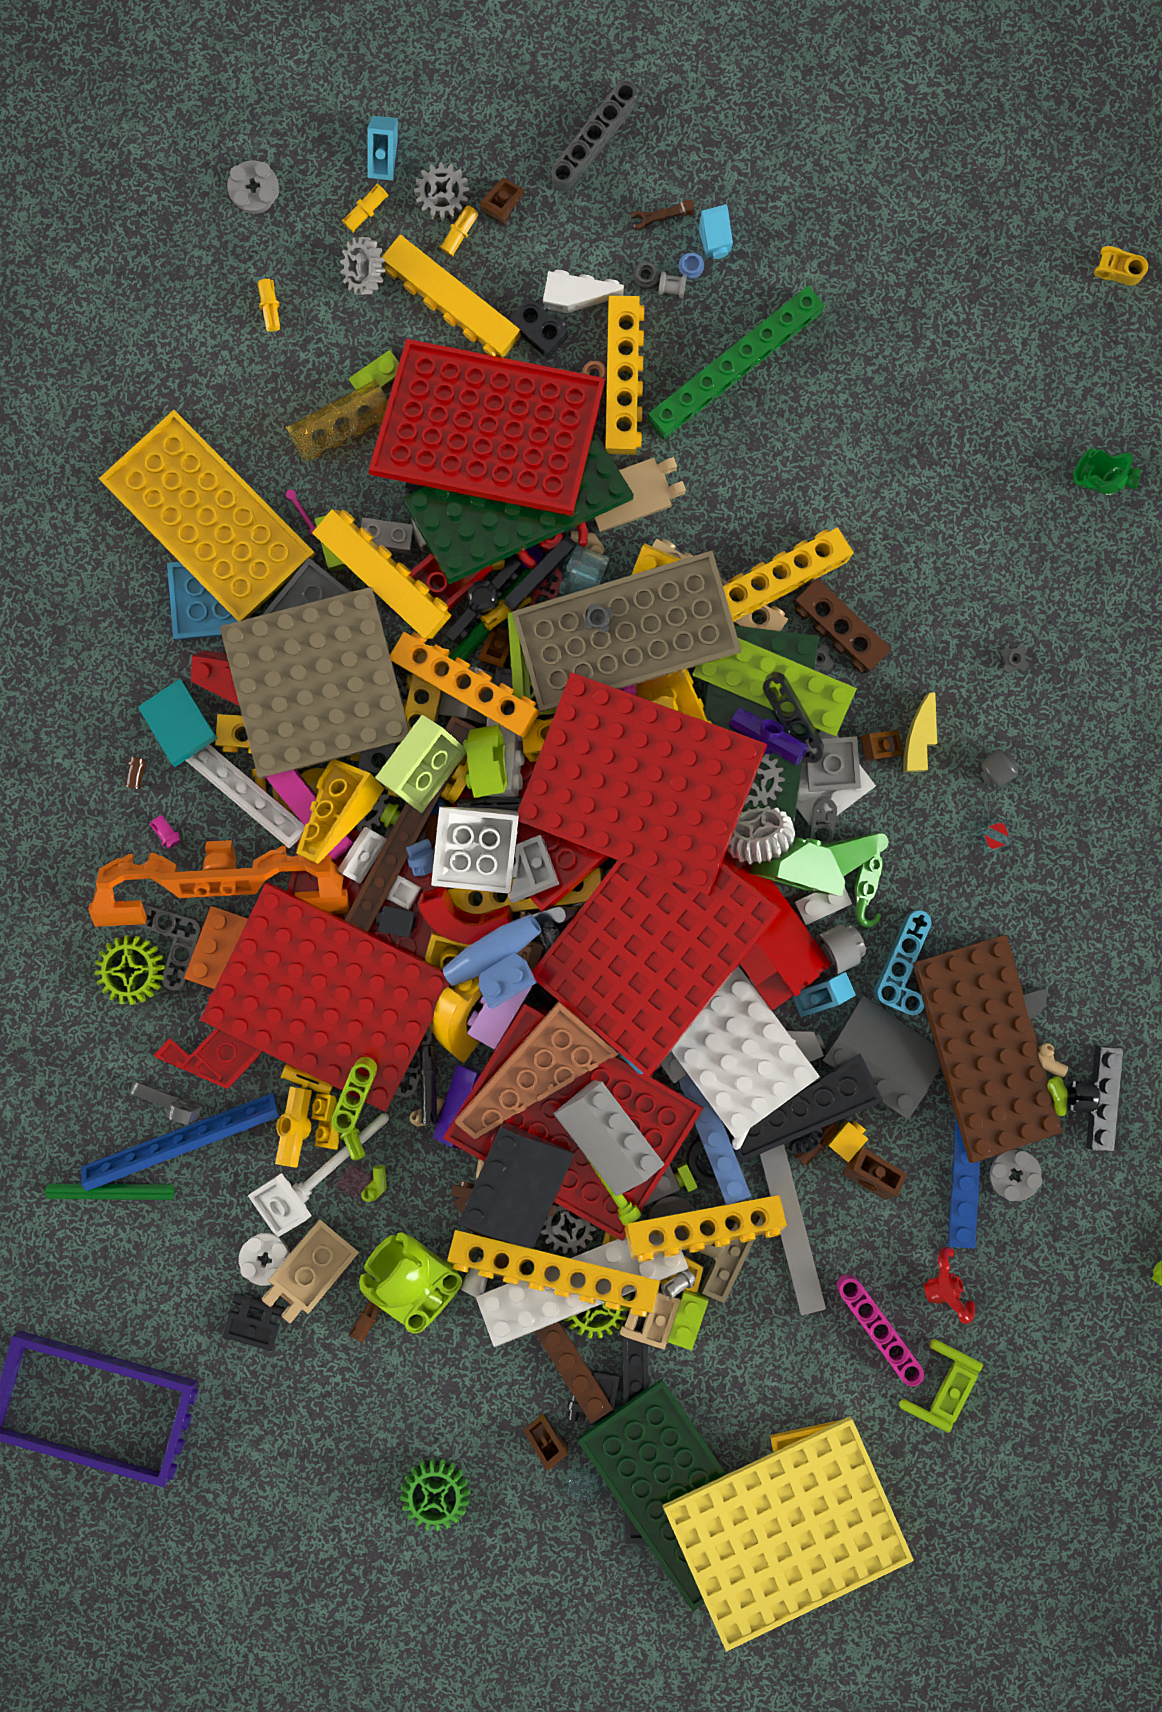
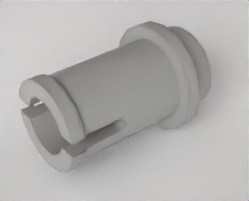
M688 1269L677 1273L674 1278L661 1286L663 1294L669 1300H672L685 1288L693 1286V1282H695L694 1275Z

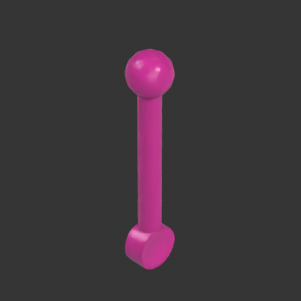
M288 490L286 492L287 499L292 500L310 528L309 533L315 536L313 531L317 526L312 524L296 499V492Z

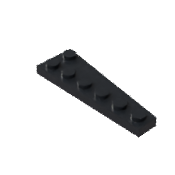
M861 1053L801 1090L752 1126L741 1148L735 1150L740 1163L883 1102V1098ZM733 1135L730 1136V1139H729L731 1143H732L733 1138H734Z

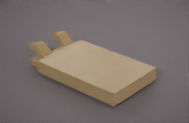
M674 457L664 460L659 464H656L655 458H651L619 470L633 492L634 498L632 501L595 517L600 533L670 508L672 506L670 499L686 494L683 481L669 487L665 474L677 470Z
M318 1219L268 1279L273 1286L262 1297V1301L271 1307L279 1296L283 1297L290 1303L282 1313V1317L289 1323L296 1318L302 1309L309 1314L359 1252L323 1221Z

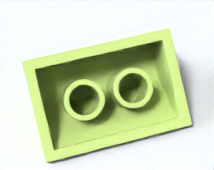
M421 715L375 778L422 813L465 756L464 746L441 726Z

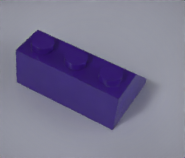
M457 1064L433 1136L434 1139L451 1148L460 1149L443 1139V1136L482 1073L481 1070Z

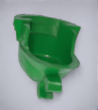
M1093 446L1079 460L1073 472L1074 483L1079 487L1095 490L1103 495H1112L1121 491L1124 486L1137 489L1141 469L1131 468L1133 463L1131 453L1111 456L1104 450H1096Z

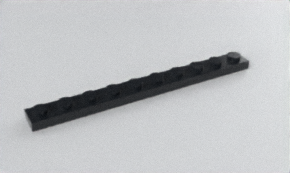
M632 1291L623 1295V1297L629 1295L628 1301H632L636 1293ZM629 1308V1311H621L622 1315L628 1318L631 1308ZM638 1317L635 1330L642 1331L646 1317ZM627 1318L625 1321L621 1320V1328L625 1326ZM622 1336L623 1406L649 1387L648 1344ZM624 1511L625 1544L646 1543Z

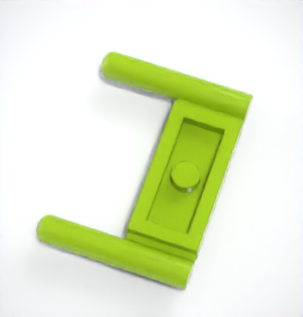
M932 1339L929 1347L954 1360L930 1407V1411L906 1399H902L899 1402V1407L949 1433L978 1378V1373L982 1370L983 1363L936 1339Z

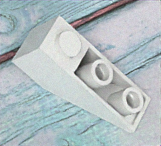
M563 270L548 271L543 304L548 310L571 313L609 301V296H623L624 285L612 279L599 281L594 280V277L583 274L577 277L569 275L568 272Z

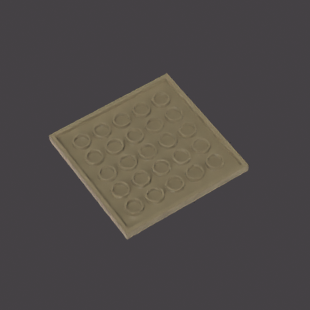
M372 587L220 626L259 779L402 742L409 733L407 719Z

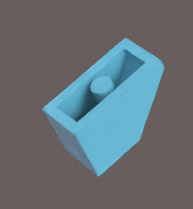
M372 116L368 126V178L393 181L398 118Z
M727 204L703 210L698 229L706 258L712 256L714 259L723 258L731 251L733 244Z
M843 972L803 988L797 997L792 996L800 1017L838 1006L856 996L847 973Z

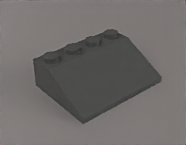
M862 995L823 1051L824 1056L820 1057V1059L835 1069L861 1053L883 1098V1103L908 1120L922 1101L941 1066L936 1046Z

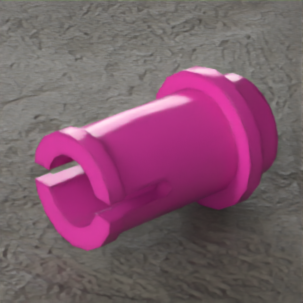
M163 815L158 816L149 824L162 840L161 845L163 847L166 846L168 849H171L181 841L179 838L180 834L174 832Z

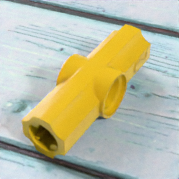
M290 1087L285 1114L279 1117L276 1125L280 1141L275 1164L298 1167L302 1141L309 1136L311 1131V1122L307 1115L312 1090Z

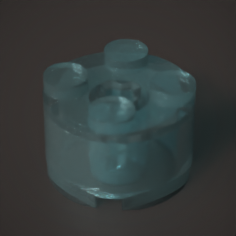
M576 545L558 592L568 595L600 585L610 557Z

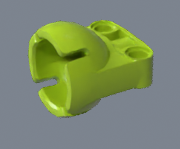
M403 1232L397 1233V1236H389L375 1248L364 1266L367 1273L362 1274L359 1280L360 1290L363 1295L402 1323L408 1332L411 1333L423 1331L452 1300L462 1284L458 1271L453 1269V1264L444 1261L411 1235ZM451 1275L449 1279L444 1280L446 1276ZM417 1314L415 1318L409 1319L411 1316Z

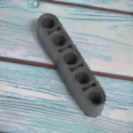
M623 80L613 88L554 163L551 173L552 184L555 189L565 192L573 187L635 108L637 88L633 82ZM622 94H628L631 96V98L628 100H623L619 96ZM606 114H613L616 118L607 120L604 116ZM592 133H596L600 136V138L592 140L588 136ZM576 153H581L585 157L581 160H576L572 156ZM559 173H566L569 177L561 180L557 175Z

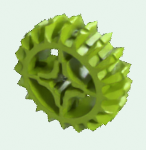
M126 935L124 943L120 937L115 938V946L112 943L106 944L109 953L104 950L99 952V955L104 960H96L95 962L96 965L102 966L101 970L94 971L95 975H102V979L97 981V985H106L102 990L103 994L112 991L110 1000H115L119 996V1004H125L127 998L130 1005L136 1004V998L140 1003L145 1002V994L148 997L154 996L151 987L157 990L161 988V985L155 981L156 979H164L162 974H158V970H164L165 965L157 964V961L163 959V955L154 957L153 954L157 952L158 947L154 946L148 950L150 940H145L141 944L140 936H135L132 942L131 936ZM133 949L145 957L148 965H142L137 962ZM124 950L121 964L118 967L111 968L115 956ZM129 966L134 967V969L141 968V970L134 973L119 972V970ZM149 972L145 984L136 990L135 985L138 984L139 975ZM112 976H120L124 981V986H127V990L120 988L114 982Z
M629 1295L624 1296L623 1299L628 1301ZM605 1302L600 1306L592 1308L591 1312L590 1309L586 1310L583 1319L576 1314L564 1319V1321L573 1319L569 1328L573 1330L580 1326L578 1329V1335L580 1336L585 1330H588V1338H592L593 1332H597L598 1338H602V1330H606L607 1334L611 1335L612 1325L616 1329L621 1327L617 1319L625 1321L627 1317L622 1315L621 1311H629V1308L621 1306L620 1311L606 1308ZM597 1314L611 1315L601 1322H590Z

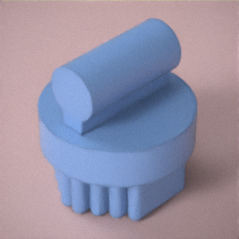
M428 839L406 847L409 855L407 861L415 876L427 875L433 872L435 850L431 849V843Z

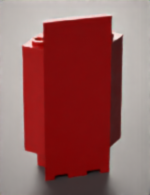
M726 850L722 862L782 909L777 918L740 963L747 973L748 979L772 1011L790 997H797L801 993L800 990L810 985L832 963L774 882L750 874L752 863L749 864L747 860L740 862L738 858H732L731 853H728Z

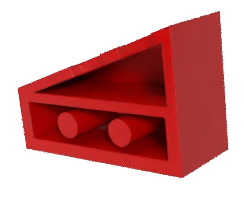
M206 650L192 656L190 681L240 706L227 654Z

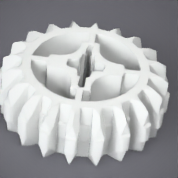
M758 806L752 810L748 808L746 812H741L727 851L731 853L732 858H738L740 862L745 860L749 864L754 861L759 864L766 860L771 862L772 858H780L781 854L788 853V848L793 847L795 836L793 822L786 815V812H780L778 808L772 810L769 806L765 808Z

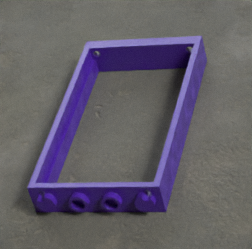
M18 1331L12 1336L0 1377V1442L164 1487L169 1479L173 1480L178 1464H174L176 1454H181L185 1439H181L183 1429L187 1430L191 1421L192 1414H189L188 1411L190 1404L194 1405L198 1396L199 1389L195 1388L197 1380ZM25 1348L181 1391L182 1396L160 1472L2 1428Z

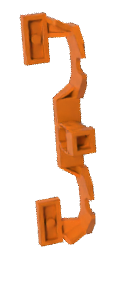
M232 840L206 842L205 851L207 856L204 859L202 871L178 872L175 863L156 853H150L148 861L141 865L133 863V854L117 858L99 868L93 902L89 904L88 908L95 927L146 924L147 916L141 900L115 902L113 893L115 885L124 880L152 879L178 898L257 894L265 880L279 872L305 870L318 877L319 891L295 892V896L331 914H348L351 906L347 889L342 890L344 875L338 871L339 867L332 862L330 855L327 854L317 864L299 855L294 857L288 856L287 846H281L253 860L252 868L236 869L237 857Z

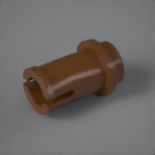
M130 756V761H127L129 766L124 787L141 790L144 767H147V764H145L146 759Z

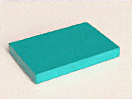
M181 679L138 706L174 767L218 739Z

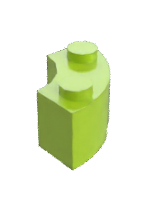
M500 724L471 729L468 739L463 742L469 773L466 774L468 789H472L474 798L504 793L508 785V777L505 765L506 746Z

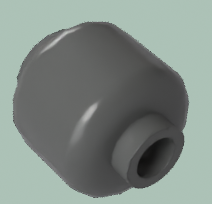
M998 749L982 760L981 767L983 771L980 775L988 785L993 783L997 787H1003L1017 777V768L1020 765L1008 750L1004 752Z

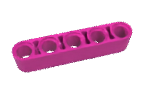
M292 770L266 777L304 826L309 823L312 814L310 810L311 803L316 801L317 795L299 772ZM347 834L328 853L333 860L339 858L353 846L354 841L350 835Z
M851 1274L840 1276L837 1280L836 1288L848 1307L901 1380L908 1386L919 1385L923 1381L924 1371L858 1279ZM848 1282L855 1283V1289L851 1293L843 1292V1287ZM862 1304H870L868 1313L860 1314L858 1312ZM877 1325H886L883 1334H874V1328ZM892 1346H901V1350L897 1355H889V1350ZM908 1367H916L914 1375L904 1376V1372Z

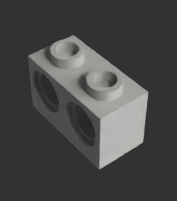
M362 518L361 527L372 534V541L376 545L384 546L391 553L412 555L415 538L412 524Z

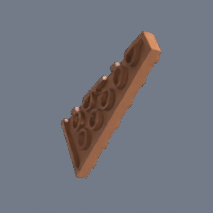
M558 1001L455 1119V1123L472 1138L476 1139L502 1124L504 1120L516 1113L519 1114L526 1107L546 1098L573 1082L575 1078L595 1069L599 1064L617 1056L619 1053Z

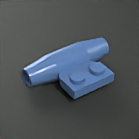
M530 914L495 929L466 947L443 968L445 978L452 986L479 976L478 986L489 1008L494 1009L536 983L527 961L517 953L541 933L538 922Z

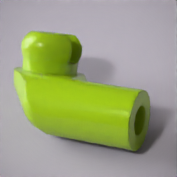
M1054 1076L1048 1080L1047 1088L1054 1101L1056 1114L1064 1116L1067 1111L1068 1092L1064 1086L1063 1079L1059 1076Z
M385 1165L373 1166V1180L361 1193V1197L365 1202L375 1201L385 1192L387 1188Z

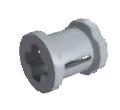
M662 271L658 295L663 293L679 295V298L683 299L687 275L678 277L666 275V272Z

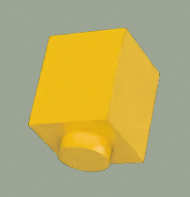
M845 1119L839 1126V1131L830 1139L827 1145L849 1163L868 1140L863 1135L866 1130L855 1120L850 1124Z

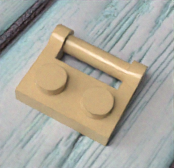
M658 1291L653 1314L647 1313L642 1331L635 1330L639 1316L631 1314L630 1309L626 1324L622 1326L620 1335L665 1350L681 1299L675 1296L672 1300H669L663 1292Z

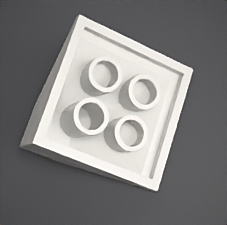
M439 807L431 885L509 893L511 890L519 818L517 811L492 808Z

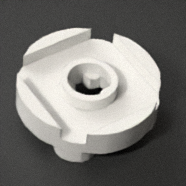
M260 1233L251 1237L243 1245L239 1254L242 1276L257 1285H271L268 1279L291 1253L285 1241L273 1233ZM264 1252L269 1253L268 1258L272 1259V1263H267L266 1266L261 1265L262 1261L258 1260V1256H263Z

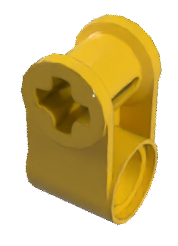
M1105 246L1101 249L1100 254L1102 257L1099 267L1095 268L1094 275L1105 280H1113L1133 286L1139 283L1146 274L1148 263L1140 255L1125 252L1116 247ZM1128 267L1136 268L1139 274H1132Z

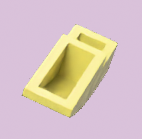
M929 693L924 697L911 722L904 750L903 772H924L928 770L927 746L937 744L935 693Z

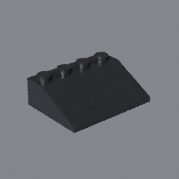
M503 1121L458 1224L480 1234L533 1249L575 1153Z

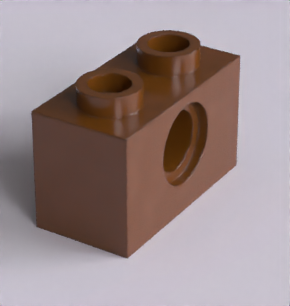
M861 1148L849 1163L847 1162L842 1172L844 1176L884 1200L898 1196L908 1175L866 1148Z

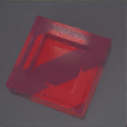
M351 1163L337 1183V1186L358 1199L372 1179V1176Z

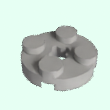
M252 160L245 161L231 168L227 189L232 202L238 208L247 213L258 214L268 210L275 199H277L279 195V182L267 163ZM252 181L260 184V187L256 188L255 193L247 189V186Z
M1013 1149L998 1154L994 1158L989 1171V1181L992 1188L1000 1196L1009 1201H1022L1034 1195L1037 1189L1041 1187L1042 1172L1038 1161L1031 1154L1023 1150ZM1011 1169L1021 1170L1022 1174L1019 1176V1181L1009 1179V1176L1012 1174Z

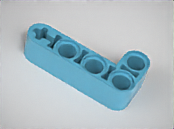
M915 910L906 915L874 990V995L879 1002L910 1015H917L924 1009L922 996L905 988V985L913 969L912 962L916 961L931 927V918L926 912ZM921 916L920 921L923 922V925L915 928L916 924L912 920ZM915 928L914 933L919 935L916 937L915 935L906 934L907 930L913 931ZM907 938L913 942V949L908 953L902 949V942ZM896 962H900L903 966V972L899 976H894L891 970ZM885 986H891L893 989L892 997L887 1000L883 999L881 995L882 989ZM909 996H914L917 1002L912 1010H908L905 1006V1001Z

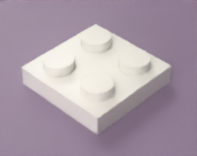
M282 1173L248 1195L277 1237L312 1216Z

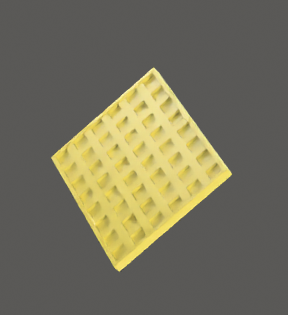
M850 1416L662 1505L726 1652L914 1561L853 1419Z

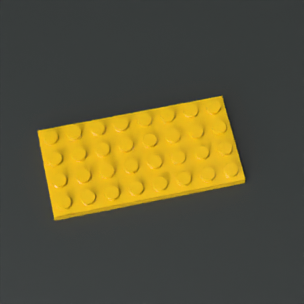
M175 410L167 415L99 478L115 497L237 621L248 619L296 574L308 558L312 559L316 555Z

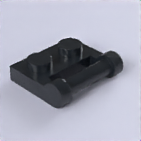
M585 902L567 907H556L532 916L536 919L541 929L569 923V918H573Z

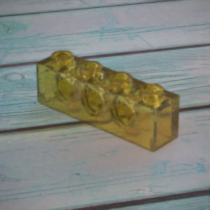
M375 379L290 424L286 429L303 461L306 459L312 460L319 457L323 450L329 447L335 448L344 443V439L351 435L358 436L364 433L368 426L374 423H382L388 400ZM361 406H369V411L366 414H357ZM342 417L347 419L344 426H335L337 419ZM316 430H323L324 435L321 438H312Z

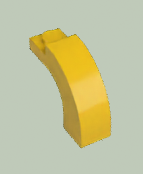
M479 977L460 983L453 990L449 987L445 988L434 1010L433 1032L437 1041L463 1063L480 1043L467 1034L466 1028L469 1012L482 995L478 986Z

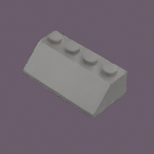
M592 1080L553 1113L616 1196L645 1182L665 1165L602 1081Z

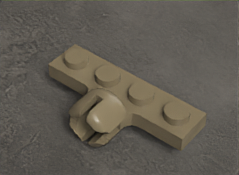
M743 1199L741 1202L750 1201V1200H748V1199ZM755 1214L751 1215V1222L756 1226H761L763 1223L761 1217ZM734 1220L728 1227L731 1231H736L738 1228ZM703 1224L700 1231L706 1236L712 1235V1228L707 1224ZM740 1239L731 1240L730 1245L717 1248L715 1244L705 1245V1249L699 1252L712 1257L713 1263L700 1288V1292L725 1303L754 1240L741 1243Z

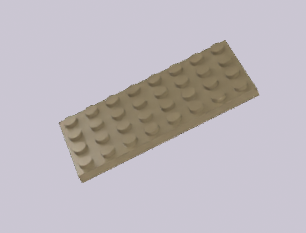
M713 551L512 612L540 712L558 707L571 672L613 688L622 689L742 653ZM591 604H597L604 609L607 607L612 609L613 616L609 620V630L606 633H601L595 628L587 629L584 626V621L587 619L589 612L588 607ZM597 616L596 620L600 621L601 617Z

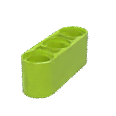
M361 1057L354 1064L332 1116V1127L339 1133H348L353 1129L377 1073V1064L369 1057ZM364 1067L368 1069L370 1075L362 1076L358 1072V1068ZM349 1091L358 1092L360 1099L351 1098ZM347 1114L351 1118V1122L342 1121L339 1115Z

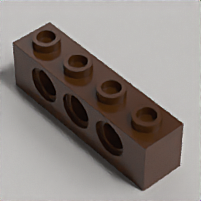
M818 578L793 603L796 606L795 612L804 620L810 619L815 624L813 629L820 636L830 638L833 641L832 647L839 654L843 655L845 653L852 659L850 664L860 673L862 671L866 674L870 672L892 649ZM816 605H824L828 610L827 616H819L815 611ZM842 622L846 626V633L838 634L834 630V623ZM858 639L864 643L865 649L863 652H858L853 648V640Z

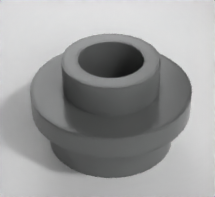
M650 262L639 263L633 272L635 283L642 288L654 286L659 276L657 267ZM643 272L650 273L651 277L649 279H643L641 277V274Z

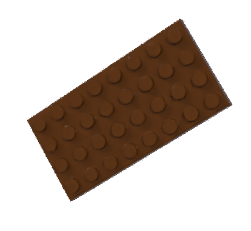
M1007 934L912 962L968 1161L975 1163L1062 1133L1063 1130L1059 1116L1055 1112L1054 1101L1047 1088V1074L1045 1069L1042 1068L1038 1052H1040L1031 1019L1028 1016L1023 998V990Z

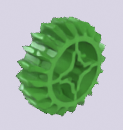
M431 1458L430 1466H427L424 1460L420 1462V1469L413 1466L411 1469L412 1474L405 1475L404 1479L407 1483H402L401 1490L404 1493L401 1494L400 1500L406 1502L403 1504V1511H410L408 1514L409 1520L417 1518L415 1523L417 1527L422 1522L426 1523V1531L430 1529L431 1524L435 1525L436 1531H439L442 1523L448 1529L450 1528V1520L454 1523L459 1522L458 1514H465L466 1509L464 1506L469 1505L470 1501L466 1497L470 1495V1488L465 1487L468 1484V1479L460 1478L463 1473L461 1469L455 1471V1473L453 1472L454 1463H451L448 1468L444 1467V1458L441 1459L440 1465H436L435 1458ZM438 1476L444 1479L440 1482H435L430 1477ZM418 1483L421 1484V1490L425 1494L420 1503H417L414 1494V1488ZM451 1486H453L456 1492V1501L452 1506L449 1505V1500L445 1495ZM431 1491L434 1494L440 1492L439 1498L437 1496L430 1497ZM429 1508H437L440 1511V1513H432L426 1510H428Z

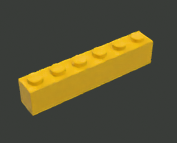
M402 235L397 237L381 257L385 258L383 266L385 273L394 280L398 277L404 282L403 286L412 295L418 293L424 298L423 302L428 308L433 311L436 309L441 311L447 323L453 327L456 324L464 330L462 333L471 342L476 340L484 346L482 349L486 354L504 358L521 337L518 327Z
M331 509L313 531V534L369 587H372L373 591L424 639H432L452 616L447 611L448 606L437 597L434 599L428 593L429 588L420 580L415 581L409 576L411 572L405 565L400 562L397 564L390 558L392 554L387 548L382 545H376L372 541L373 536L363 527L359 529L353 523L355 519L345 510Z

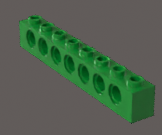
M808 285L649 412L648 422L663 440L666 439L817 318L824 308L823 302Z

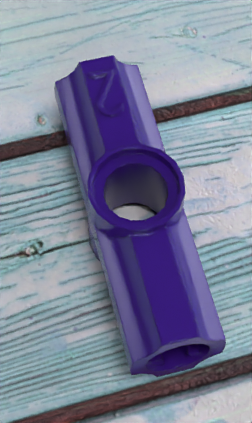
M741 707L730 721L729 726L731 729L744 736L766 743L767 747L764 754L774 753L795 766L801 762L808 749L806 744L783 732V726L778 721L772 719L762 720Z

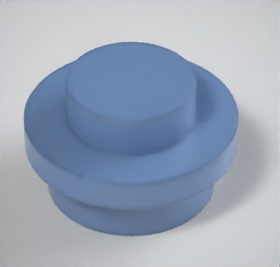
M687 253L679 261V271L682 275H687L688 279L699 277L704 270V261L696 253Z

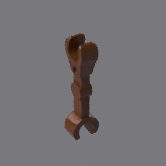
M685 200L679 203L678 206L666 209L661 208L655 212L635 211L631 214V219L640 217L643 221L641 224L633 225V229L642 230L659 220L665 221L667 218L679 215H691L694 213V204L692 200Z

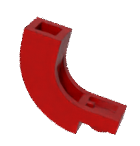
M439 887L421 893L418 903L425 920L437 933L451 941L471 945L500 926L512 922L513 917L510 905L481 914L465 912L455 905L446 887Z

